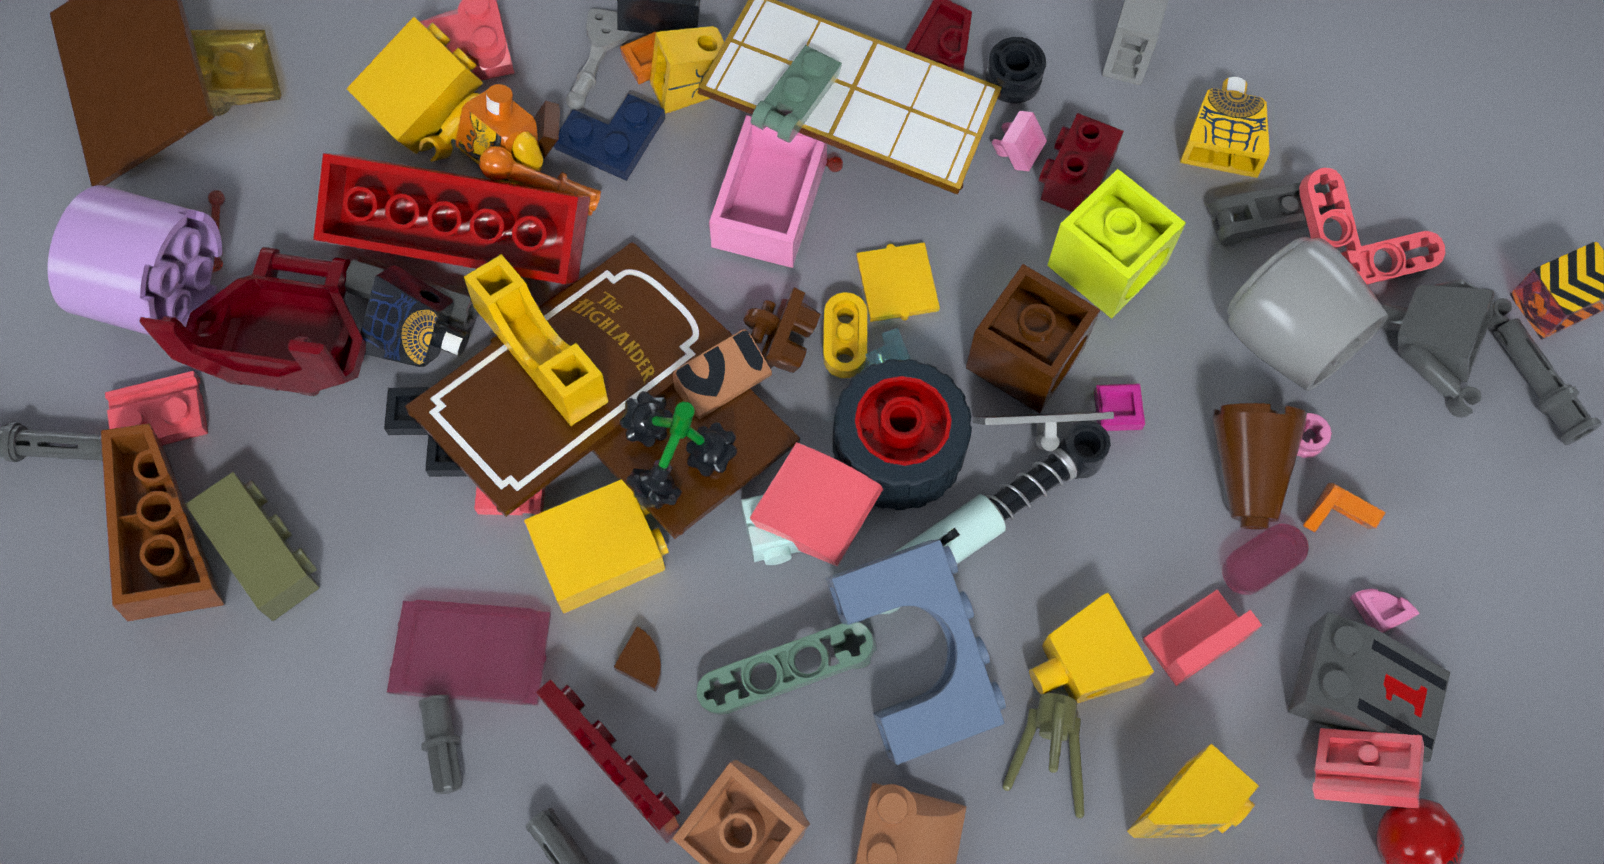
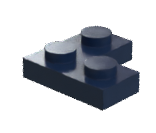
M631 94L627 95L609 125L573 109L559 130V140L554 145V148L627 181L664 122L665 110Z

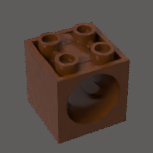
M1022 264L976 328L966 369L1040 414L1085 349L1100 309Z

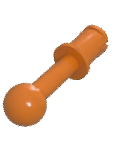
M501 146L489 147L480 156V169L491 180L499 181L509 177L535 188L590 197L588 216H591L598 206L601 191L567 179V174L561 172L556 179L515 162L511 153Z

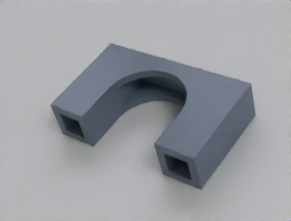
M929 540L825 578L840 622L845 625H851L898 607L916 606L929 613L938 622L945 635L947 660L937 682L921 695L873 712L887 756L896 765L1005 724L1000 711L1006 708L1004 696L997 682H990L985 668V665L990 663L987 648L980 636L974 637L969 623V619L974 618L972 605L967 594L964 591H958L953 574L958 573L957 563L950 547H943L941 540Z

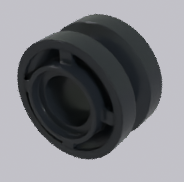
M1009 37L1003 39L990 52L985 81L1002 87L999 100L1007 103L1026 102L1032 99L1040 90L1046 68L1045 54L1039 45L1027 38Z

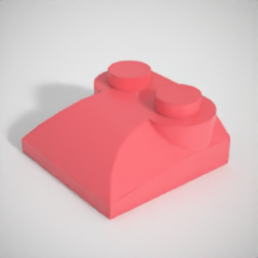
M462 0L458 9L420 21L426 28L433 22L451 40L446 47L452 53L457 48L461 49L477 65L472 72L481 81L514 74L497 0Z

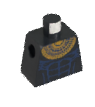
M395 265L375 276L360 332L366 343L365 355L416 367H425L439 356L441 350L461 356L467 346L470 334L449 324L454 302L440 291Z

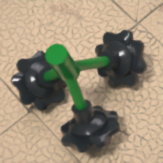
M642 391L638 394L637 399L629 398L625 402V413L619 420V424L622 428L628 429L626 431V439L632 442L639 441L644 446L651 447L654 445L655 439L664 440L667 437V428H670L671 436L661 459L656 460L650 469L634 468L631 475L627 477L626 482L633 488L634 498H637L640 505L646 508L654 507L660 509L664 504L675 505L682 493L674 484V479L669 476L672 470L670 461L680 439L687 436L692 440L686 445V451L691 454L687 459L688 466L697 468L703 476L708 477L714 470L718 473H723L726 470L728 461L736 456L738 453L737 448L733 445L736 435L732 431L724 430L722 425L717 422L713 423L709 429L701 426L696 431L691 427L695 411L692 404L680 402L675 408L674 415H672L670 411L664 410L667 405L666 399L663 397H653L648 392Z

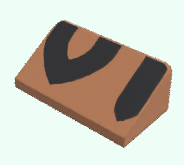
M743 329L677 368L673 372V384L676 392L685 402L692 404L695 410L694 414L698 419H701L770 377L772 371L752 336L746 329Z

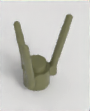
M1042 694L1039 698L1038 709H1029L1027 725L1002 787L1005 791L1012 789L1037 728H1040L1039 735L1042 738L1051 740L1048 768L1052 773L1058 771L1062 741L1068 740L1069 737L1075 816L1081 819L1085 813L1079 739L1081 719L1076 717L1077 701L1061 694Z

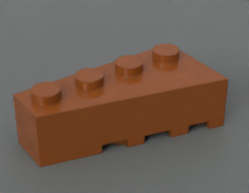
M142 424L101 430L112 606L127 622L223 606L224 602L165 449L151 425Z

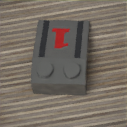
M1327 612L1310 626L1288 713L1339 730L1421 735L1424 742L1423 761L1429 762L1433 753L1450 672L1373 627Z

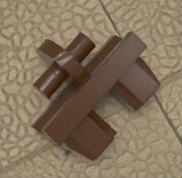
M795 287L791 290L788 299L780 301L775 315L773 312L776 304L765 300L761 309H748L743 319L744 323L752 329L751 336L756 344H761L764 335H767L761 354L770 369L775 366L792 373L801 367L807 348L788 340L791 330L808 338L815 330L821 315L807 304L802 303L805 292Z

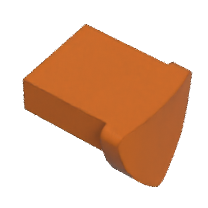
M1327 483L1302 526L1315 533L1331 509L1367 529H1376L1386 512L1334 483Z

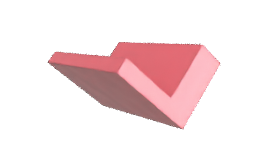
M1217 589L1144 637L1143 642L1177 686L1249 638L1262 624L1251 610L1238 617Z

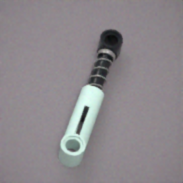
M1081 421L1074 424L1068 430L1065 439L1059 443L1057 449L1049 452L1047 460L1044 462H1034L1029 472L1018 473L1015 481L1010 485H1000L999 492L994 496L977 495L895 552L929 540H941L943 547L949 546L952 550L956 563H960L1005 532L1006 519L1014 520L1016 512L1025 506L1030 509L1032 501L1041 495L1047 497V491L1057 484L1063 486V480L1071 481L1074 478H1088L1095 475L1108 455L1111 446L1110 436L1106 429L1098 423ZM1084 444L1092 449L1094 455H1082L1076 450L1074 445ZM900 607L883 612L881 614L893 613L897 611Z

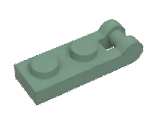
M805 45L765 100L758 103L751 117V124L762 130L768 127L778 132V138L791 143L838 78L842 63Z

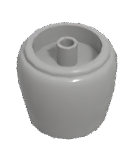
M1308 237L1298 238L1284 246L1241 286L1227 308L1229 326L1238 339L1259 359L1306 391L1315 388L1341 368L1378 332L1388 319L1387 312L1354 266L1335 247L1318 237L1313 239Z

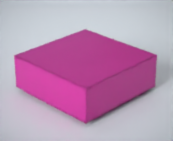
M1140 384L1096 385L1094 389L1096 412H1114V419L1097 420L1098 424L1106 429V431L1143 429L1145 418Z

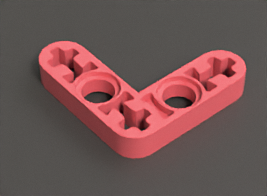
M1320 168L1306 175L1301 181L1299 187L1300 198L1311 239L1318 237L1327 241L1336 249L1345 245L1346 251L1341 254L1354 266L1367 285L1432 269L1443 261L1446 253L1445 244L1441 237L1431 231H1421L1361 246L1342 176L1334 169ZM1318 183L1321 185L1328 184L1329 192L1326 194L1316 193L1314 186ZM1332 204L1335 205V209L1320 214V208L1328 207ZM1328 218L1336 220L1341 225L1342 234L1338 241L1328 239L1323 232L1324 222ZM1418 247H1427L1429 250V255L1407 260L1404 253ZM1378 250L1386 251L1392 259L1391 269L1387 273L1381 272L1375 267L1374 255Z

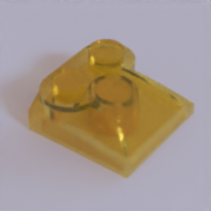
M190 30L214 116L224 115L231 109L232 105L281 100L282 94L265 30Z

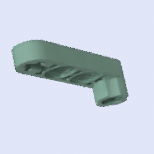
M856 622L851 625L841 623L708 672L698 682L696 690L697 699L701 706L711 713L718 715L729 714L850 669H861L871 664V657L877 651L876 640L870 630L862 623ZM851 635H856L857 638L865 637L866 643L859 646L861 654L853 657L849 650L843 651V644L847 642V638ZM831 638V646L834 648V655L839 660V663L831 666L830 654L822 643ZM813 647L819 650L821 654V665L813 673H802L796 667V656L803 648ZM769 663L776 669V682L769 689H757L751 680L752 671L759 664ZM741 671L742 683L749 692L748 697L742 698V691L737 689L725 694L726 703L720 705L715 699L708 698V693L714 691L715 681L719 680L724 686L736 684L739 681L734 676V673Z

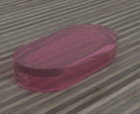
M1274 525L1234 550L1227 557L1222 567L1224 581L1236 593L1242 595L1256 594L1296 569L1306 559L1309 550L1308 541L1305 535L1292 525Z

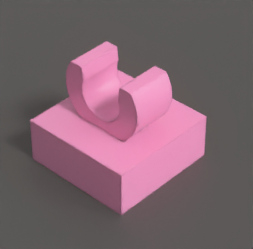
M1019 111L1013 122L1003 123L1001 128L1005 135L1002 140L993 139L992 145L999 156L1009 157L1015 170L1029 171L1046 144L1047 139L1034 112Z

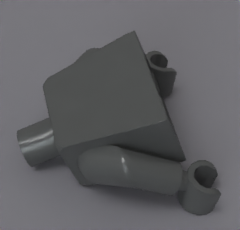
M1464 279L1417 287L1408 308L1384 303L1382 307L1387 312L1388 319L1381 327V329L1398 332L1399 356L1444 397L1450 396L1447 400V408L1453 416L1463 418L1473 413V410L1464 403L1463 398L1471 405L1481 401V392L1477 388L1470 386L1462 389L1460 387L1461 381H1468L1487 329L1494 332L1497 331L1500 326L1510 321L1509 318L1504 316L1512 310V304L1508 299L1500 298L1493 302L1494 290L1480 289Z

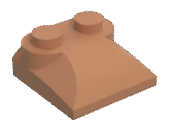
M734 760L727 765L672 839L700 864H780L793 846L803 838L810 823L804 816L801 808L760 772L738 760Z
M872 782L855 864H956L967 806L911 792L899 785H881Z

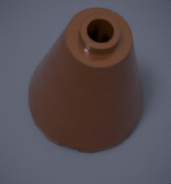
M1265 403L1222 405L1220 410L1216 408L1213 410V423L1232 519L1240 520V528L1268 530L1269 522L1279 521L1307 423V413L1304 410L1285 406V414H1278V411L1271 409V404Z

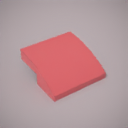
M796 442L750 516V519L756 527L792 541L799 551L838 566L883 488L879 483L854 468Z

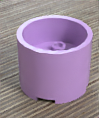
M103 185L92 186L82 191L71 201L63 212L54 231L48 256V281L52 296L58 306L68 313L149 336L151 335L139 322L140 317L161 320L164 316L176 317L186 327L190 312L215 295L217 286L211 285L210 281L214 257L222 255L220 232L213 218L206 213Z

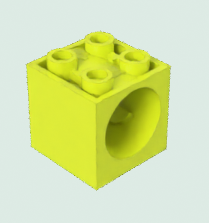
M1117 169L1060 223L1047 266L1112 319L1167 265L1186 222Z

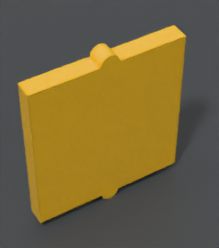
M925 242L898 247L888 244L885 249L856 253L870 322L900 317L906 321L912 315L939 311L940 306Z

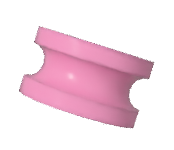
M1307 413V423L1304 432L1311 429L1316 436L1314 439H1310L1308 443L1303 439L1301 440L1297 456L1303 458L1314 457L1326 447L1331 439L1332 433L1329 424L1317 414Z

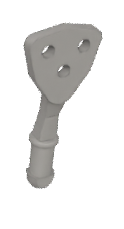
M595 8L588 11L586 33L591 44L588 61L577 74V80L566 97L567 106L572 110H579L586 103V97L591 87L596 84V74L606 53L625 43L634 33L617 30L616 11Z

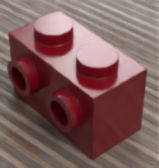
M1077 113L1071 127L1063 125L1054 146V149L1059 151L1056 159L1048 158L1044 164L1038 180L1045 184L1040 200L1073 212L1103 183L1116 155L1124 131Z

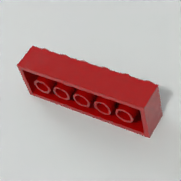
M323 153L313 240L475 269L502 254L520 277L566 285L574 283L579 279L590 197L345 154Z

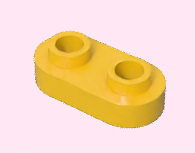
M843 292L832 296L824 308L823 362L826 369L832 375L839 378H851L857 373L859 374L864 369L867 360V306L859 296L853 293ZM845 315L851 317L852 321L850 323H842L838 318ZM842 354H846L852 360L848 363H843L837 358Z

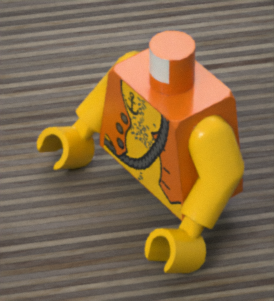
M502 84L492 85L481 94L473 93L467 96L442 123L440 127L443 131L439 135L423 138L419 144L421 152L430 150L435 146L436 153L431 158V162L450 157L453 151L451 140L455 139L456 147L478 165L483 151L492 146H501L507 149L515 162L539 172L543 165V156L539 148L537 125L534 117L513 101L512 90ZM509 177L499 180L501 182L528 186Z

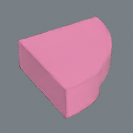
M1378 589L1361 590L1350 597L1366 624L1382 633L1420 614L1403 597L1398 598L1392 594L1378 591Z

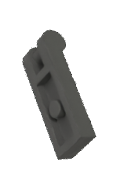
M1301 182L1222 197L1210 203L1208 209L1211 218L1214 221H1218L1220 227L1217 231L1220 243L1223 246H1231L1241 242L1243 239L1308 227L1299 192ZM1318 183L1314 186L1316 193L1326 194L1329 192L1326 184L1321 185ZM1334 204L1328 207L1324 206L1319 209V212L1323 214L1335 209ZM1243 213L1246 220L1236 222L1234 214ZM1328 218V219L1324 222V224H1325V223H1330V222H1332L1334 219Z

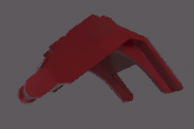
M270 247L261 248L251 275L236 279L190 312L186 327L176 317L164 316L161 320L140 317L139 320L144 329L172 360L220 378L229 384L250 385L275 391L295 392L308 396H316L320 390L341 385L358 378L366 352V343L344 300L346 293L344 287L346 271L351 261L334 257L332 261L281 254L279 249ZM278 271L326 277L325 284L321 285L276 277Z

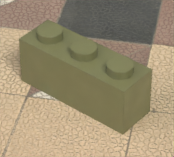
M232 472L185 505L257 609L271 621H274L320 588L311 576L317 568L302 548L295 552L286 541L293 536L277 514L271 517L267 515L262 506L269 501L255 482L251 480L244 484Z

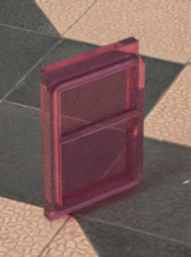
M430 600L403 601L392 665L389 669L390 676L387 693L420 697L448 695L449 699L538 706L539 696L536 691L541 688L544 663L547 659L546 648L551 613L520 607Z

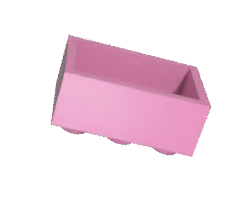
M746 115L709 221L711 247L793 268L827 163V144L797 133L791 143H788L777 137L778 132L768 127L762 130L752 125V116Z

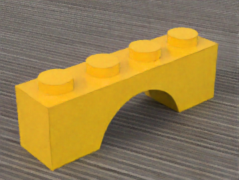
M502 254L464 276L473 307L570 426L608 403L604 379L600 370L577 343L570 346L559 337L541 313L525 281Z

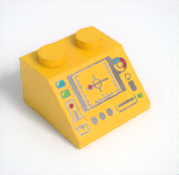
M1210 744L1185 763L1127 832L1134 838L1203 837L1216 829L1224 833L1231 825L1236 827L1254 808L1255 804L1249 798L1259 785L1213 744Z

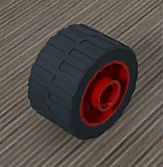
M890 359L880 364H872L866 367V370L860 374L857 373L850 380L849 385L843 388L839 396L838 406L835 407L832 453L835 455L834 459L854 468L882 486L883 491L874 506L883 509L885 507L893 508L895 510H906L907 508L914 507L917 509L926 506L927 503L942 497L944 492L953 486L957 480L958 473L961 472L972 432V426H970L972 415L970 407L967 406L965 401L966 396L961 388L955 385L954 380L949 375L943 374L937 370V367L928 363L923 364L913 359Z

